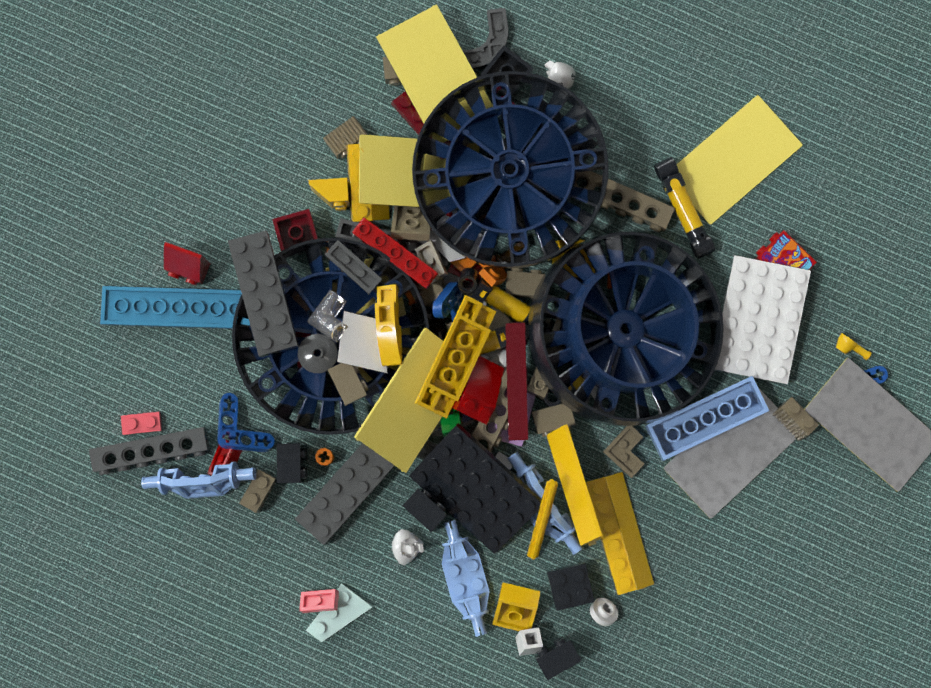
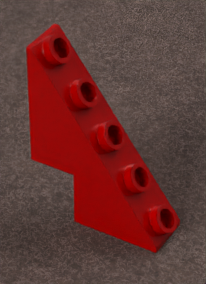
M363 217L352 231L364 244L390 257V262L427 289L438 275L435 270Z

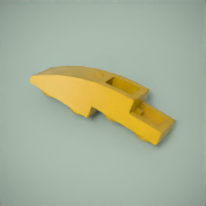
M396 284L377 286L375 319L381 363L383 367L402 365L401 326L399 325L398 286Z

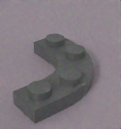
M505 8L487 10L489 36L486 42L478 48L462 50L473 70L488 66L503 45L506 46L508 23Z

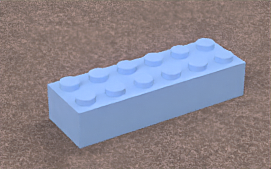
M753 376L645 427L661 461H664L768 412L769 409Z

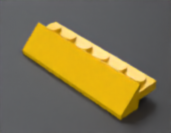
M467 295L464 296L415 404L444 418L448 417L454 402L459 400L491 331L489 326L496 314L495 310Z
M566 424L546 436L580 546L585 544L591 546L595 545L596 541L603 539L572 437Z
M620 472L586 482L603 536L601 541L617 595L654 585L623 473Z

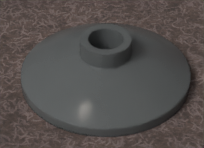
M313 334L301 342L298 348V359L307 371L323 373L335 364L337 348L328 336ZM317 349L321 351L319 357H315L313 354Z

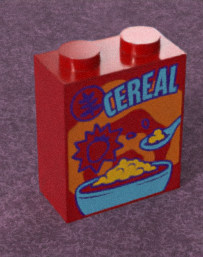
M784 230L780 234L776 232L769 239L771 243L767 247L763 245L756 252L758 256L755 258V260L810 270L817 263Z

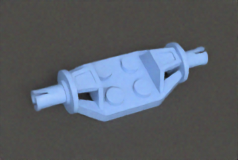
M518 452L508 457L507 459L517 471V477L524 482L523 477L525 476L528 487L542 499L544 489L539 483L544 481V479L535 469L536 465L526 466ZM553 504L545 535L554 538L556 543L564 540L574 555L583 549L573 535L575 526L567 512L561 515ZM539 510L530 518L534 526ZM552 525H555V526H556L558 529H560L563 533L559 532L558 530L554 529V528L551 527V526H552Z
M231 462L227 465H215L212 476L202 474L199 477L192 478L184 476V473L178 468L168 470L160 468L157 476L142 477L141 484L144 489L158 488L162 495H166L168 491H171L186 499L223 496L232 488L237 489L240 481L256 480V469L254 467L239 469L236 462Z
M456 520L451 521L453 529H451L449 522L444 523L449 540H447V543L442 544L444 547L442 568L452 603L462 613L463 620H471L475 637L480 636L479 627L482 635L487 634L482 616L489 613L487 609L489 588L479 553L468 542V537H460Z

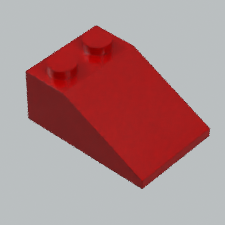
M165 242L164 270L169 272L168 276L179 279L180 276L185 278V282L196 286L199 283L203 285L210 262L198 253Z
M479 355L459 400L454 402L452 408L487 425L496 408L504 368Z

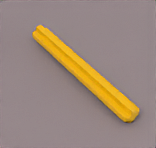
M553 479L546 482L527 556L533 560L539 556L558 487V482Z

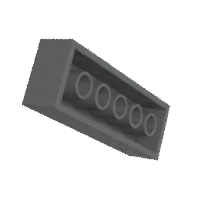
M265 230L229 240L230 252L259 357L298 348L299 343L269 233Z
M362 443L295 520L319 542L326 545L395 466Z

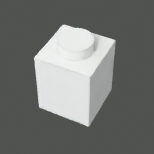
M539 628L520 630L515 637L519 656L536 654L543 647Z

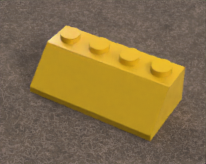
M359 144L346 145L351 221L358 222L363 217L369 221L389 219V205L359 203V156L361 148H359Z

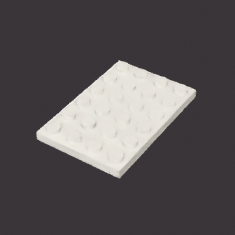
M734 255L722 312L724 327L723 343L715 370L788 384L811 273L810 270Z

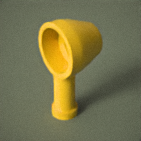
M843 333L839 336L836 348L844 354L854 350L865 360L871 356L872 352L867 351Z

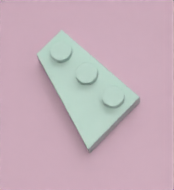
M341 584L337 589L339 591L338 610L320 612L306 631L320 642H323L371 609L372 606L344 584Z

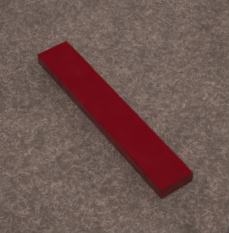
M505 323L508 440H528L525 323Z

